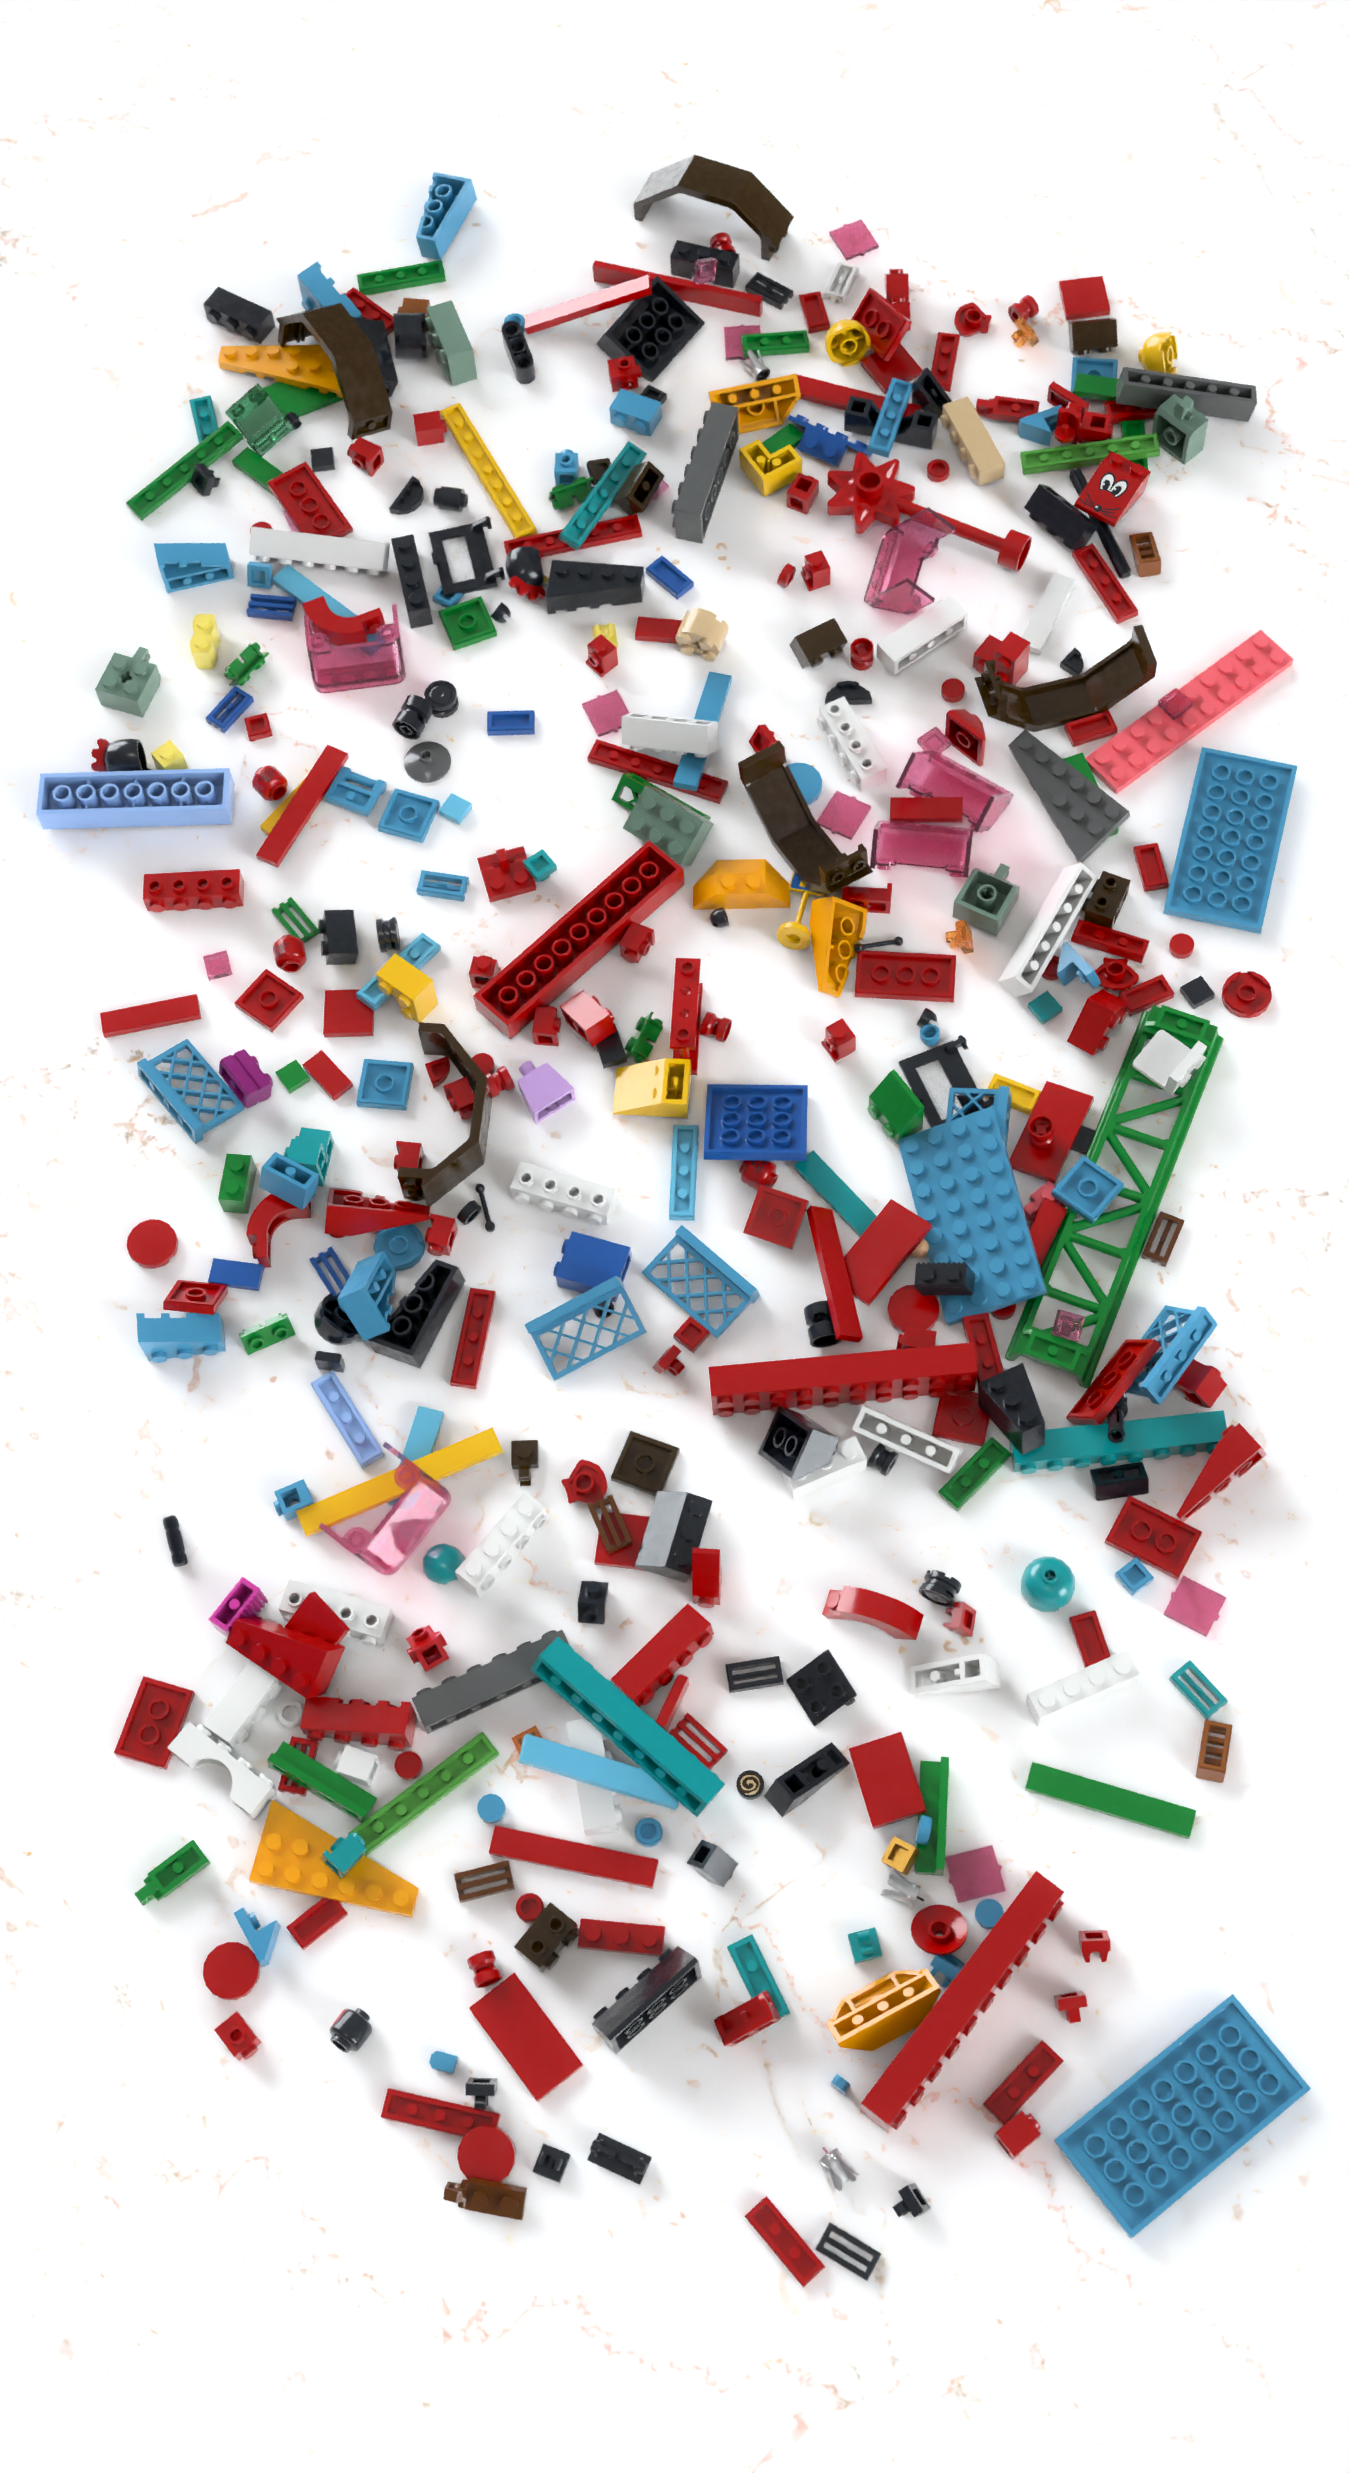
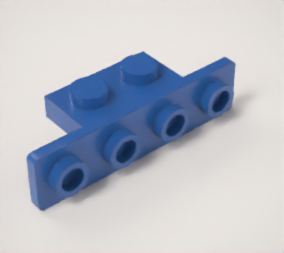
M797 414L796 417L788 416L790 422L805 429L797 449L839 468L847 448L864 453L865 456L870 458L873 454L867 452L868 445L856 440L855 443L848 441L849 437L836 431L834 435L828 432V427L820 423H816V426L809 424V419Z

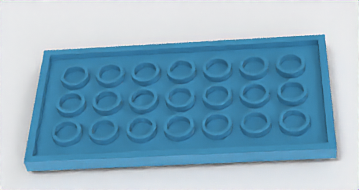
M1202 747L1163 914L1261 934L1298 766Z
M991 1106L897 1140L917 1215L931 1223L933 1227L924 1237L929 1244L927 1254L930 1263L935 1262L937 1264L940 1262L942 1264L945 1262L947 1264L950 1262L952 1264L955 1262L957 1264L960 1262L962 1264L965 1262L975 1273L973 1295H939L946 1324L951 1326L960 1323L965 1316L990 1313L1046 1294L1047 1290L995 1108Z
M1232 1994L1054 2139V2143L1131 2240L1311 2088Z

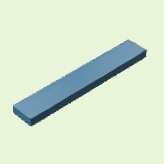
M709 671L694 719L719 723L732 683V675ZM694 753L682 755L673 781V787L697 791L708 757H695Z

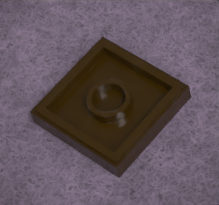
M630 1431L611 1475V1481L656 1496L657 1491H664L679 1455L680 1448Z

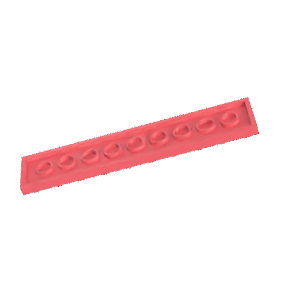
M1259 630L1088 755L1085 759L1091 771L1115 794H1118L1290 667L1293 663V658L1262 630Z

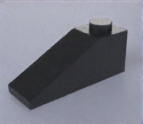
M831 1742L776 1778L764 1797L780 1816L784 1817L809 1799L845 1769L850 1762Z

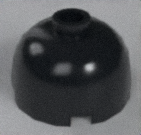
M331 1293L323 1298L314 1314L315 1329L330 1344L337 1346L350 1344L360 1335L346 1312L341 1310L337 1300L338 1296H333L334 1293Z

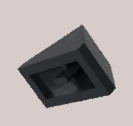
M927 367L912 383V404L920 405L921 410L938 414V418H940L943 412V405L952 402V400Z

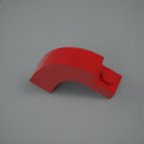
M324 596L302 603L304 614L311 630L320 639L332 645L342 647L364 645L368 643L367 635L377 633L386 628L380 607L358 616L342 617L329 609Z
M270 1194L256 1206L250 1216L246 1236L250 1245H252L253 1258L257 1259L259 1264H263L264 1268L271 1267V1240L276 1229L289 1220L311 1218V1201L301 1210Z
M843 1586V1590L830 1589L822 1615L828 1619L863 1622L883 1630L895 1639L904 1640L917 1639L924 1616L913 1607L895 1598L875 1591L850 1586Z

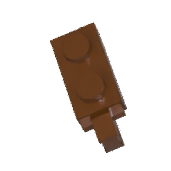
M470 2177L469 2180L462 2179L461 2184L448 2181L444 2188L443 2200L458 2203V2207L465 2208L464 2210L522 2220L528 2188Z

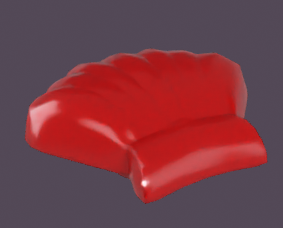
M971 302L958 308L954 317V326L963 337H970L979 332L987 334L992 315H986L975 303Z
M1104 957L1103 964L1094 970L1101 981V984L1098 986L1103 987L1105 990L1111 989L1112 991H1124L1126 988L1137 984L1139 975L1127 965L1128 959L1126 958L1112 959Z
M583 1459L579 1460L569 1478L561 1480L566 1490L569 1504L577 1501L587 1504L592 1502L594 1504L597 1500L604 1499L608 1489L605 1474L600 1466Z

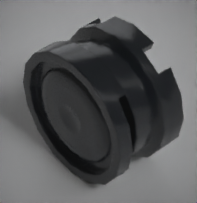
M438 680L429 684L425 689L424 697L434 708L432 716L447 718L457 711L459 702L456 688L452 683Z
M396 917L385 921L382 918L376 919L380 952L386 953L393 948L401 951Z
M927 1570L924 1576L925 1583L918 1590L921 1596L940 1606H954L955 1594L960 1592L961 1583L954 1577L950 1579L945 1576L946 1573L932 1570V1573H930L931 1571Z

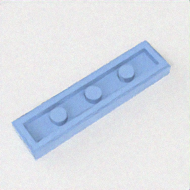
M333 1370L310 1383L362 1469L385 1456Z

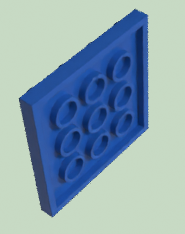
M707 1084L704 1160L807 1161L808 1085Z

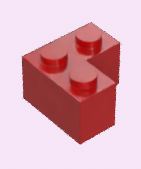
M1011 631L1003 641L989 634L974 652L973 668L981 674V672H984L985 661L994 659V675H1000V680L1016 685L1028 670L1031 642Z
M1104 989L1088 997L1067 1042L1092 1056L1100 1050L1103 1052L1110 1041V1038L1107 1037L1110 1030H1114L1118 1024L1121 1025L1127 1017L1128 1011L1125 1009L1128 1002Z

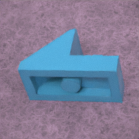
M1062 405L1019 419V437L1050 446L1051 431L1056 429L1058 411Z
M1067 941L1063 943L1057 968V976L1063 986L1068 985L1077 977L1082 984L1087 982L1095 989L1101 984V981L1094 969Z
M242 1907L233 1914L259 1963L265 1967L270 1963L281 1925L275 1920L257 1930L261 1925L254 1912L249 1914Z

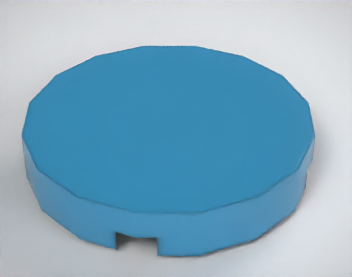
M795 762L788 764L807 805H811L822 793L820 773L813 766L806 763Z
M408 1224L379 1230L376 1235L377 1238L373 1246L375 1254L384 1251L396 1271H404L414 1267L424 1255L425 1242L422 1233L415 1225Z

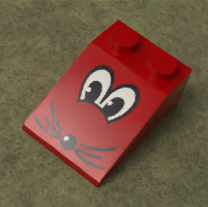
M1111 451L1096 469L1076 500L1074 507L1115 527L1144 494L1151 471Z

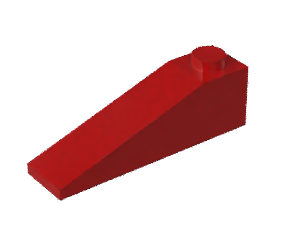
M329 1187L324 1234H330L334 1238H343L345 1236H354L428 1221L430 1206L403 1200L390 1203L385 1199V1196L376 1195L375 1198L363 1197L362 1191Z
M1240 1423L1236 1426L1232 1424L1222 1432L1221 1436L1223 1438L1217 1443L1176 1514L1182 1522L1211 1500L1210 1494L1212 1492L1217 1494L1224 1491L1232 1481L1231 1477L1234 1475L1243 1476L1267 1455Z

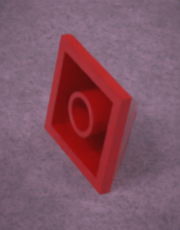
M965 709L949 710L946 713L945 741L977 766L981 767L984 761L986 740L983 722H981L977 715L971 714Z

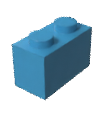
M622 388L609 407L611 423L649 437L652 436L662 419L661 402Z
M274 1152L262 1166L259 1188L303 1210L316 1195L319 1174Z

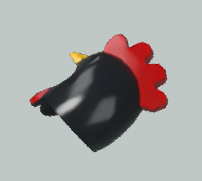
M523 546L512 550L506 556L505 567L509 578L508 585L511 588H515L520 596L527 595L531 601H534L536 598L543 599L546 596L543 584L547 583L549 578L543 571L541 563L542 550Z
M100 738L97 740L99 749L94 748L91 752L92 757L97 760L91 764L93 771L151 770L147 768L145 751L139 739H121L109 743L106 739Z

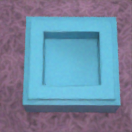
M451 793L438 810L439 815L460 825L471 810L472 804Z

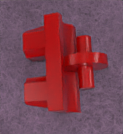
M1069 402L1067 408L1060 407L1054 433L1055 439L1060 443L1071 442L1072 445L1078 443L1082 418L1081 405Z

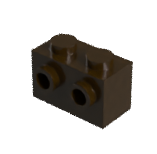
M1116 318L1068 322L1069 348L1071 351H1076V355L1089 354V350L1098 349V353L1111 352L1112 347H1118Z
M650 461L635 465L613 501L627 515L642 513L647 508L654 493L658 490L665 475Z
M832 618L795 636L789 646L802 669H805L809 666L811 668L819 666L824 662L823 659L829 656L833 659L841 655L848 641L835 618Z
M1102 871L1100 878L1097 879L1090 891L1093 893L1091 898H1086L1082 906L1081 912L1085 913L1084 920L1113 929L1128 895L1131 880Z
M550 1902L516 1943L514 1948L519 1955L543 1973L546 1968L551 1970L560 1959L559 1952L564 1946L568 1948L572 1945L578 1936L576 1931L579 1928L575 1921Z

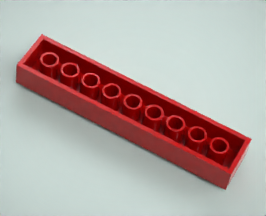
M651 841L646 842L475 993L473 997L476 1010L511 1040L534 1019L536 1006H549L621 942L632 921L641 924L685 884L684 869Z
M974 1342L708 1367L713 1415H718L719 1417H730L734 1413L755 1415L760 1413V1411L766 1410L776 1412L779 1405L786 1408L808 1410L813 1406L820 1405L832 1408L842 1403L861 1405L866 1401L874 1400L879 1403H885L896 1398L914 1400L918 1396L928 1395L931 1398H939L945 1395L944 1391L955 1390L956 1395L969 1394L971 1391H975L978 1373Z
M1035 1871L862 2100L860 2111L886 2133H889L892 2128L896 2131L907 2118L908 2112L905 2111L910 2104L913 2107L917 2105L924 2095L926 2088L923 2086L927 2081L930 2083L935 2081L942 2071L943 2064L941 2062L946 2057L950 2060L960 2047L961 2041L959 2038L961 2035L964 2034L967 2037L977 2024L978 2017L976 2015L979 2011L985 2013L996 1996L994 1991L997 1988L1002 1991L1009 1982L1013 1973L1011 1968L1014 1965L1018 1968L1021 1966L1031 1949L1028 1947L1029 1944L1032 1942L1036 1945L1046 1932L1045 1929L1048 1925L1045 1923L1047 1920L1053 1922L1057 1918L1064 1905L1062 1901L1063 1890L1038 1871Z

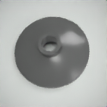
M421 742L414 745L407 752L404 759V767L407 774L415 781L431 783L440 780L448 773L451 767V756L449 751L437 742Z

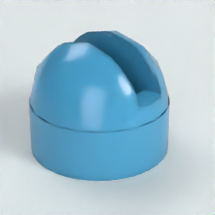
M928 1024L921 1028L920 1039L922 1043L926 1046H935L939 1042L940 1030L936 1025Z

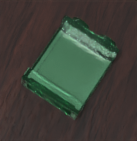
M256 384L253 388L249 389L245 395L225 411V414L246 438L249 446L261 457L294 429L287 417L260 384Z

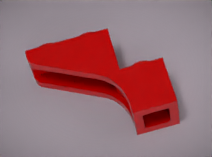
M902 268L889 269V273H884L886 300L910 320L909 274L903 273Z

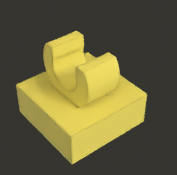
M608 623L607 625L597 624L592 626L593 639L602 634L618 648L615 624Z

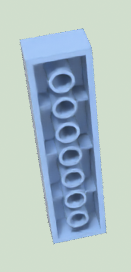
M230 768L41 773L36 815L43 830L232 824L235 783Z

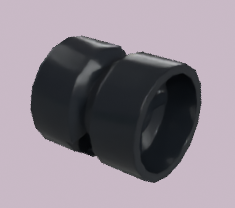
M408 695L392 726L401 736L410 740H417L422 734L425 724L428 723L432 716L434 708L426 699L418 695Z
M827 1301L814 1302L804 1308L806 1325L809 1327V1341L812 1347L825 1348L834 1346L842 1341L836 1339Z

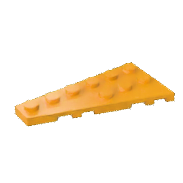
M280 345L221 346L218 358L220 369L241 374L250 372L262 379L267 376L274 378L275 382H282L303 389L313 387L317 388L320 393L327 394L329 391L337 393V397L343 398L332 362L320 345H286L284 347Z
M274 1800L271 1801L249 1877L250 1883L317 1898H329L340 1903L413 1918L420 1892L418 1887L365 1855L341 1879L321 1860L322 1854L326 1850L330 1854L332 1853L330 1847L337 1838Z

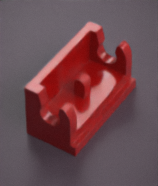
M887 883V888L846 886L842 889V900L868 909V913L890 914L892 883Z
M765 1990L727 2013L714 2019V2023L723 2045L733 2047L782 2019L768 1990Z

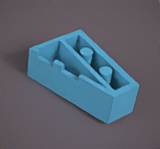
M318 261L297 275L303 300L301 304L305 310L342 303L352 317L363 318L362 313L346 294L340 295L333 287L335 281L331 277L327 279L321 272L322 266Z
M384 1251L358 1261L337 1298L341 1310L346 1312L363 1341L390 1331L387 1314L392 1313L389 1297L394 1295L396 1270Z
M136 1313L138 1343L149 1362L162 1363L171 1358L189 1359L193 1355L200 1354L213 1356L219 1352L226 1351L224 1322L219 1313L214 1315L186 1313V1318H170L169 1313H161V1318H145L144 1313Z

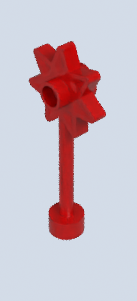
M859 452L856 454L852 471L831 470L828 472L827 484L836 494L827 502V514L830 516L852 515L857 534L864 533L874 520L897 528L900 522V514H903L999 552L997 564L1015 572L1020 571L1028 556L1032 543V537L1011 529L1004 539L913 503L915 487L897 480L900 467L898 459L890 460L875 467L864 453Z

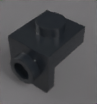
M581 1582L578 1597L579 1623H605V1608L609 1591L608 1582Z

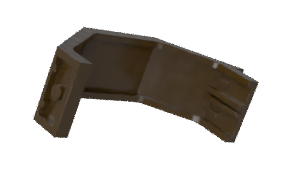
M696 154L652 172L633 203L635 220L642 222L654 202L679 193L730 208L760 237L761 259L770 261L773 254L778 252L780 242L787 236L789 226L794 219V216L751 171Z
M342 303L317 307L275 318L279 323L277 342L281 347L286 346L287 342L295 340L299 343L300 340L302 342L305 341V337L313 336L330 358L349 416L347 435L351 440L391 428L393 411L373 344Z
M1143 625L1133 627L1132 637L1126 644L1080 675L1022 688L1000 680V675L995 676V661L993 659L985 661L984 672H981V676L976 677L975 681L988 717L1031 732H1037L1107 711L1153 679L1156 673L1157 661Z
M780 741L738 762L740 779L772 845L808 890L833 894L874 872L868 865L867 849L862 843L858 845V850L847 856L845 852L842 854L814 819L787 764L785 747Z
M419 1022L418 1033L424 1055L448 1056L462 1077H467L475 1093L470 1135L466 1142L433 1168L399 1167L397 1177L404 1198L411 1201L425 1199L427 1206L431 1207L484 1164L492 1097L487 1077L446 1025Z

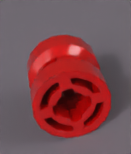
M720 232L710 239L709 244L711 248L736 253L728 233Z
M1025 295L1020 299L1019 303H1014L1008 308L1009 317L1017 326H1022L1027 322L1028 318H1033L1039 313V306L1030 295Z
M867 638L855 639L850 646V664L856 670L865 671L873 665L874 645Z
M708 1011L703 1018L700 1035L705 1037L713 1036L717 1041L724 1043L730 1033L732 1020L726 1017L718 1018L716 1014Z
M505 1066L498 1068L493 1074H485L492 1098L499 1096L503 1090L509 1091L515 1088L510 1073Z
M1045 1115L1033 1117L1028 1124L1029 1142L1037 1149H1046L1054 1142V1123L1051 1118Z
M493 1950L477 1953L467 1959L469 1969L475 1975L473 1981L476 1988L490 1986L502 1979L500 1969L495 1966L496 1957Z

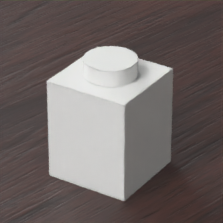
M346 1745L344 1751L338 1753L334 1767H336L337 1774L345 1779L371 1788L380 1760L375 1754Z

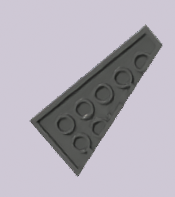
M1026 729L1008 745L1011 754L1022 772L1026 775L1031 787L1037 793L1040 802L1057 830L1060 831L1066 845L1075 856L1077 863H1083L1130 817V811Z

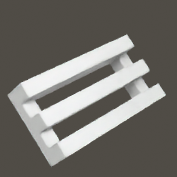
M838 261L823 292V299L827 300L829 297L832 302L840 300V304L844 305L859 273V267ZM842 268L845 269L835 291L832 292L834 284ZM852 271L842 293L840 294V291L848 277L849 272Z

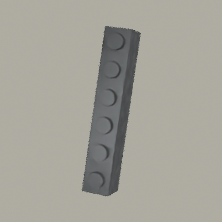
M1123 367L1116 384V403L1158 409L1160 405L1174 394L1181 399H1184L1187 395L1194 400V409L1205 416L1249 422L1257 405V392L1254 385Z
M563 1630L548 1631L541 1636L542 1639L533 1643L531 1641L524 1642L516 1648V1651L509 1654H498L491 1659V1662L483 1666L481 1664L474 1665L467 1669V1673L459 1677L450 1676L435 1688L427 1687L418 1691L416 1696L412 1698V1701L427 1734L543 1682L530 1669L538 1656L557 1637L569 1644Z

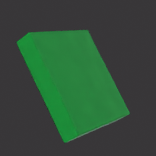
M481 596L438 611L439 618L454 651L497 636V631Z

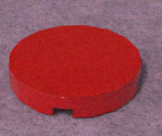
M1236 972L1229 976L1223 984L1221 999L1224 1007L1230 1013L1241 1018L1257 1017L1264 1013L1271 1003V986L1262 975L1256 972Z
M149 1219L140 1222L131 1230L126 1246L129 1256L135 1263L143 1268L156 1269L170 1262L169 1260L177 1253L179 1242L175 1230L169 1223L162 1220Z
M905 1285L897 1289L890 1297L887 1306L889 1321L895 1329L901 1332L905 1331V1326L931 1330L937 1322L940 1312L936 1296H922L921 1292L914 1285Z
M226 1942L218 1945L208 1954L203 1964L205 1985L213 1995L223 2000H238L247 1996L260 1978V1964L256 1955L248 1946L239 1942Z
M484 2124L474 2127L463 2137L458 2146L457 2160L461 2172L468 2180L470 2177L501 2182L510 2174L515 2165L516 2149L512 2138L501 2128L495 2125Z

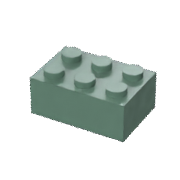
M452 300L427 307L428 317L425 318V323L428 331L431 332L427 335L431 347H436L434 352L438 363L442 362L443 364L441 368L444 378H449L452 387L478 379L473 348Z
M645 786L623 829L645 843L651 841L678 864L691 866L714 823L658 788Z

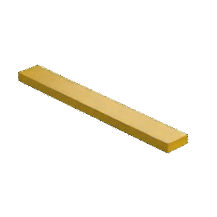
M460 402L440 410L441 418L446 420L448 430L514 539L538 534L537 528Z
M493 1427L297 1510L296 1514L306 1537H309L503 1453V1449Z

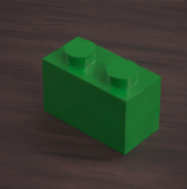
M226 1154L218 1196L223 1212L249 1213L257 1170L252 1155Z

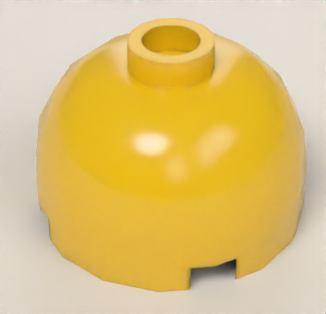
M839 320L827 331L825 337L826 352L833 363H839L843 367L856 365L861 359L865 358L864 354L867 352V349H870V337L863 325L856 320Z
M1171 331L1158 332L1146 339L1142 349L1138 352L1139 363H1142L1144 370L1175 374L1176 367H1172L1173 360L1178 359V345L1176 337L1171 335Z

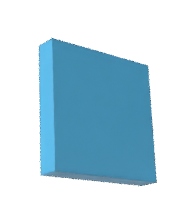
M1073 357L1070 392L1074 393L1078 373L1117 379L1118 360Z
M395 788L377 826L378 831L423 844L438 811L440 802L436 799Z
M364 1059L356 1101L357 1107L407 1111L414 1070L413 1063Z
M1082 1155L1051 1191V1196L1093 1225L1124 1188V1183Z

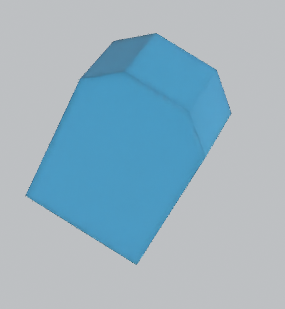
M435 2051L431 2054L429 2063L434 2070L454 2075L459 2057Z
M838 2074L831 2081V2086L844 2096L851 2088V2084Z

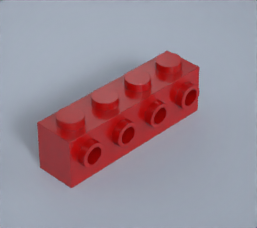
M240 869L144 874L143 901L148 912L156 913L167 910H209L211 908L223 907L232 909L244 906V879Z
M687 1603L610 1679L611 1682L639 1708L642 1705H647L661 1686H666L671 1682L674 1673L681 1666L685 1667L691 1662L693 1654L700 1647L704 1648L711 1642L714 1635L711 1623Z

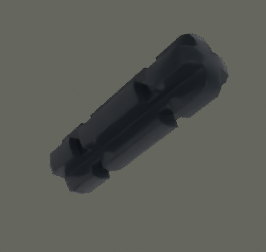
M174 1515L165 1517L163 1525L166 1530L165 1534L169 1550L172 1554V1563L175 1567L184 1566L188 1563L184 1552L185 1547L181 1531L179 1530L178 1519Z

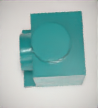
M355 1832L350 1833L345 1839L341 1836L330 1847L332 1853L330 1854L326 1850L322 1854L321 1860L342 1879L365 1855L366 1848L364 1845L366 1843Z

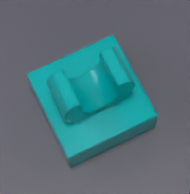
M543 849L523 861L525 869L537 883L550 878L552 873L557 871V865Z
M875 1927L847 1935L855 1964L883 1957Z

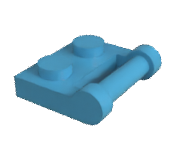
M342 766L324 798L330 804L368 817L379 797L384 794L387 782L381 779L376 781L352 772L351 768ZM349 780V781L355 782V783H357V784H360V785H363V786H365V787L371 788L372 790L369 791V790L363 789V788H361V787H358V786H355V785H353V784L347 783V781Z

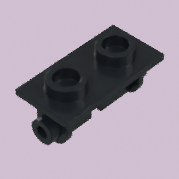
M599 2133L596 2140L594 2139L592 2142L591 2152L587 2161L641 2185L652 2157Z

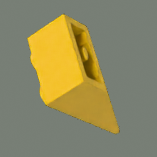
M664 1058L617 1068L612 1113L617 1115L688 1118L692 1074L690 1059Z

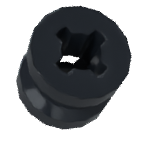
M879 1443L872 1452L867 1466L871 1469L876 1468L880 1470V1474L886 1477L894 1467L899 1454L895 1451L889 1452L883 1444Z

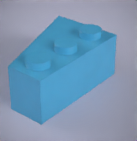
M153 543L158 567L167 593L234 579L226 543Z

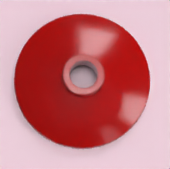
M931 1905L923 1908L914 1916L911 1923V1936L914 1943L924 1952L932 1955H948L956 1952L964 1945L968 1936V1925L966 1919L958 1910L947 1905Z

